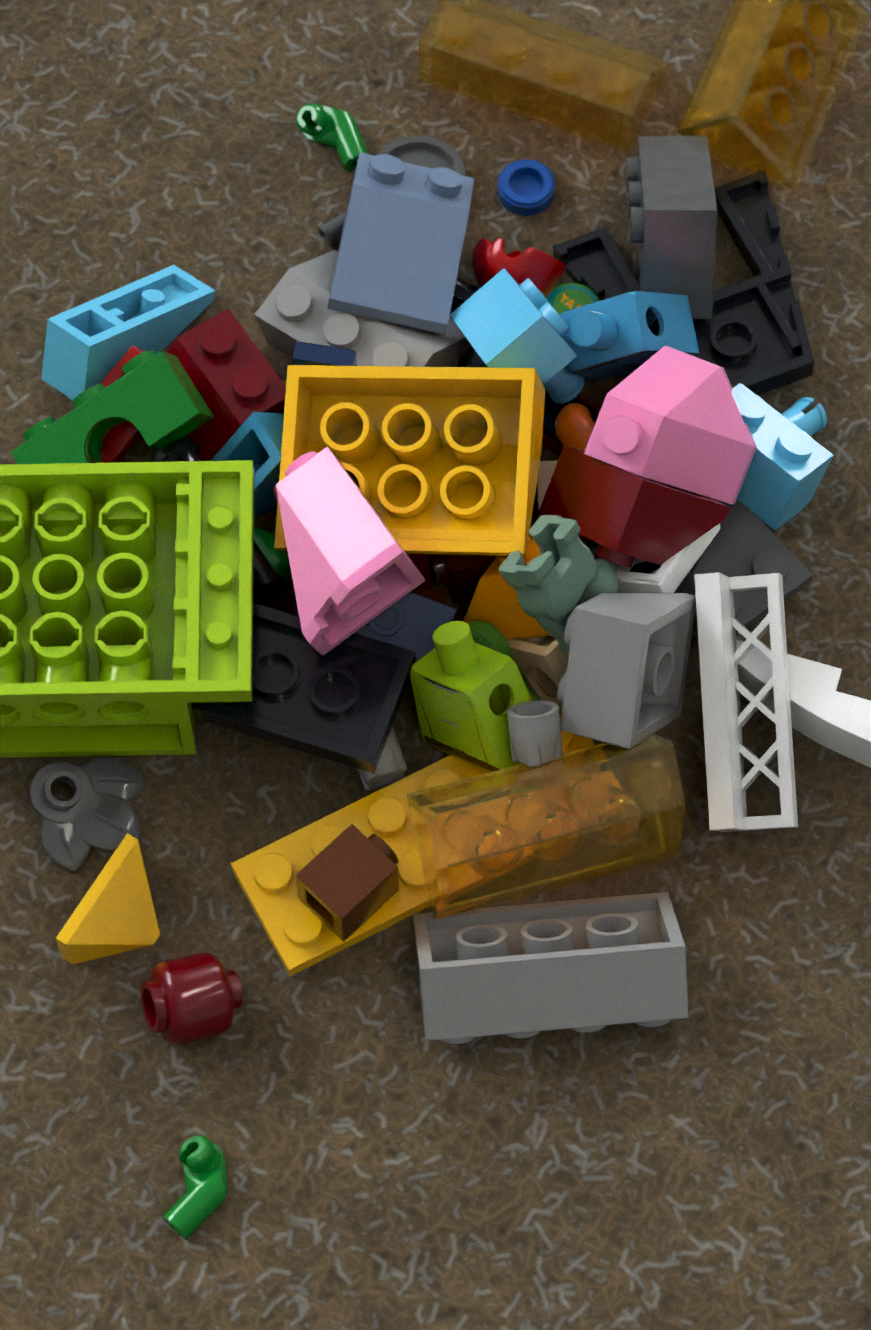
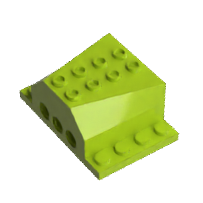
M253 460L0 465V758L197 754L195 718L191 708L193 703L252 702Z

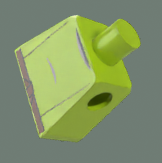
M447 622L439 626L432 635L435 648L414 663L409 673L423 741L506 779L523 765L519 761H512L507 710L515 704L532 701L517 664L510 656L474 642L470 626L466 622Z

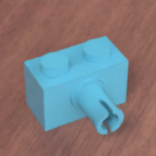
M503 268L450 314V317L487 367L535 368L545 390L556 404H564L571 401L582 390L584 378L573 374L568 365L577 357L576 353L563 338L569 332L570 327L529 278L519 285L508 271Z
M740 383L731 392L744 423L750 429L757 448L737 499L776 531L812 500L830 464L833 454L811 438V436L825 428L827 415L820 403L808 413H803V411L813 405L815 399L811 397L798 399L793 406L780 414L761 397Z

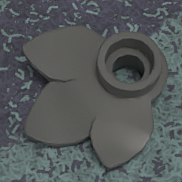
M106 757L96 758L81 767L69 762L59 761L49 763L38 770L29 787V800L35 813L43 819L41 843L49 858L65 870L76 873L86 860L90 847L114 853L127 833L137 838L141 846L142 833L140 822L133 807L127 801L137 795L146 784V778L143 774L126 762ZM58 782L65 783L72 789L73 797L67 801L58 800L53 796L51 786Z

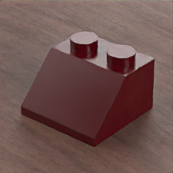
M229 309L178 336L166 351V353L177 356L214 416L213 419L186 436L193 438L201 449L199 455L201 461H211L253 412L284 414L286 385Z
M564 444L538 512L540 516L561 515L562 518L576 520L580 527L578 537L584 545L592 548L594 542L599 544L596 555L613 563L631 568L635 558L661 565L724 521L730 507L706 496L638 476L584 454L585 450Z

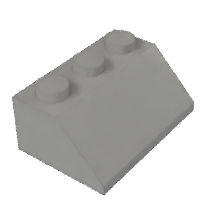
M335 250L289 268L254 314L266 342L290 358L293 356L296 342H306L357 351V366L457 367L472 346L451 317H449L446 334H440L328 309L338 252Z

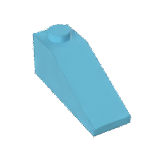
M172 265L47 319L41 379L73 401L83 391L100 384L132 345L140 347L144 352L153 350L157 354L159 351H163L214 301L215 290L179 267Z

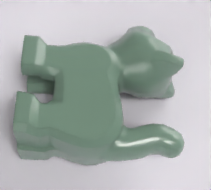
M541 515L529 530V534L540 549V556L535 557L527 565L521 552L514 551L508 555L498 570L509 586L514 587L523 611L530 617L537 619L541 627L550 636L556 638L561 650L569 653L570 647H567L564 641L566 618L571 614L575 606L577 607L601 593H618L619 582L616 565L601 557L594 559L590 549L578 537L580 527L576 520L562 518L561 515Z

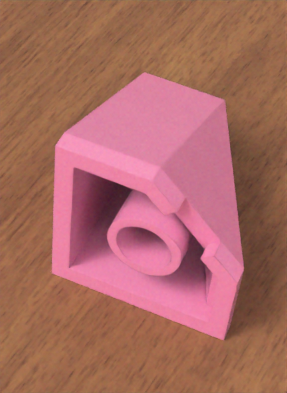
M665 345L606 394L584 454L638 476L735 505L757 446L748 425L742 419L731 392L733 391L724 368Z
M328 447L318 454L312 451L297 458L286 469V477L276 484L302 634L309 644L322 656L426 581Z

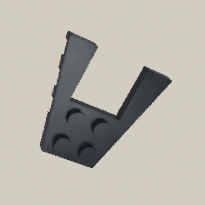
M764 170L714 188L717 211L754 277L714 291L712 319H693L700 353L693 356L723 367L732 389L741 383L756 395H761L812 376L814 359L799 300L796 301L791 283V268L788 257L784 255L779 235L780 225L776 209L771 203L768 192V178ZM607 227L553 246V257L566 265L565 272L575 283L588 287L600 301L627 292L640 291L639 283ZM656 319L653 325L648 327L654 335L658 336L659 322Z

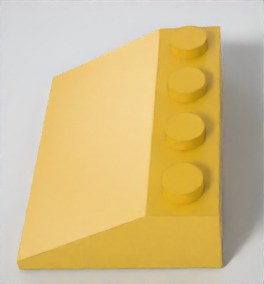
M288 365L279 482L286 477V469L297 458L312 451L318 454L328 447L406 554L508 556L511 552L520 551L522 556H526L542 452L545 403L544 385L535 368ZM277 502L274 548L277 551H287L279 502Z

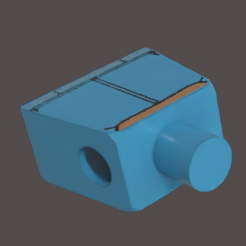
M633 291L564 311L560 314L570 327L569 332L563 338L577 355L568 364L573 374L594 382L627 375L630 371L646 362L665 345L692 356L700 354L687 295ZM656 318L659 322L658 336L654 335L648 327L653 325Z

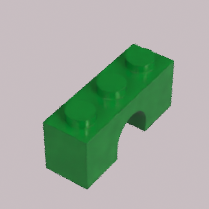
M148 350L128 361L122 367L125 375L106 388L101 383L80 393L72 401L75 409L57 421L54 417H49L27 429L22 435L26 442L12 450L11 454L18 464L103 463V441L108 432L118 424L131 422L139 430L149 447L161 449L172 441L186 437L213 419L214 416L177 356L163 351L155 354L153 350Z

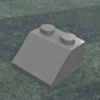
M601 593L574 608V611L567 620L564 632L565 644L567 647H570L567 671L562 676L557 691V703L559 707H562L561 731L631 749L681 716L696 608V595L688 593Z

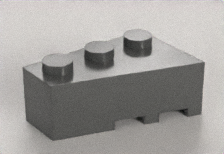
M638 136L637 157L626 158V192H628V217H630V243H638L640 291L687 295L692 319H712L717 204L708 136Z

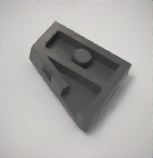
M736 499L735 505L726 503V506L730 507L728 515L724 521L719 523L721 529L700 556L692 573L694 585L695 574L720 572L728 577L780 573L783 579L784 602L811 583L813 576L765 523L738 499ZM767 589L733 592L735 618L747 629L768 614ZM695 608L693 624L697 628V611ZM736 630V637H738L741 633Z

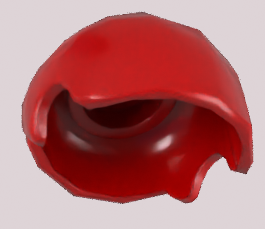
M481 238L472 252V269L475 279L481 287L505 268L519 285L529 278L547 298L566 269V265L563 262L533 247L527 248L523 253L515 250L505 254V241L502 238H498L493 243L485 238Z

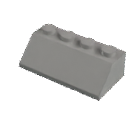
M668 892L413 914L425 1041L440 1040L448 1044H462L473 1040L477 1036L505 1034L512 1038H529L539 1034L541 1031L568 1028L576 1032L589 1033L599 1031L606 1025L636 1023L645 1027H656L667 1024L671 1019L689 1018L686 947Z

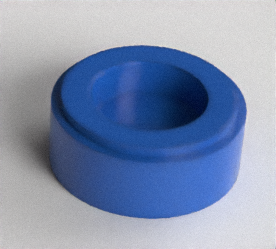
M530 159L517 160L507 165L501 171L498 178V197L502 205L510 212L523 216L536 215L546 210L553 202L555 178L551 170L543 163Z

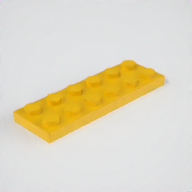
M559 711L560 723L562 711ZM561 731L562 759H555L538 767H528V764H523L506 779L458 757L449 755L232 862V871L288 975L292 976L628 806V798L592 739ZM353 824L367 838L371 834L379 836L394 851L399 860L398 864H396L398 866L399 891L343 942L298 899L295 875L345 829Z

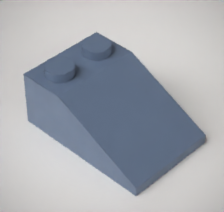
M359 152L327 308L446 334L470 211L474 178L460 175L458 172L445 167L432 169L402 162L392 155H370Z

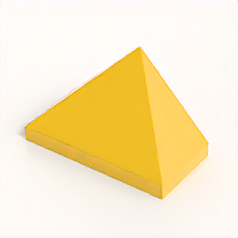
M128 833L56 937L62 958L72 964L154 945L160 936L139 841Z

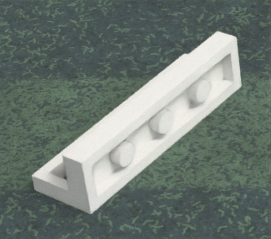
M720 572L695 574L709 828L712 831L728 832L798 827L782 574L769 573L728 577ZM767 589L768 614L754 631L750 632L735 618L733 592ZM768 629H770L771 649L760 640ZM736 630L746 638L738 649ZM754 646L772 661V677L757 695L753 694L739 681L738 664ZM772 692L774 693L775 712L764 703ZM740 693L750 701L742 712ZM758 709L776 725V741L761 758H758L749 750L742 740V727ZM776 755L778 757L779 775L768 766ZM744 757L754 765L746 776L744 773ZM761 773H764L780 789L781 815L747 817L746 790Z

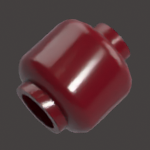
M203 952L158 963L151 971L150 981L144 982L141 986V1003L146 1023L151 1032L154 1034L161 1033L165 1040L174 1045H182L218 1037L226 1033L232 1025L234 1009L242 1007L243 994L236 972L234 970L226 971L217 957Z

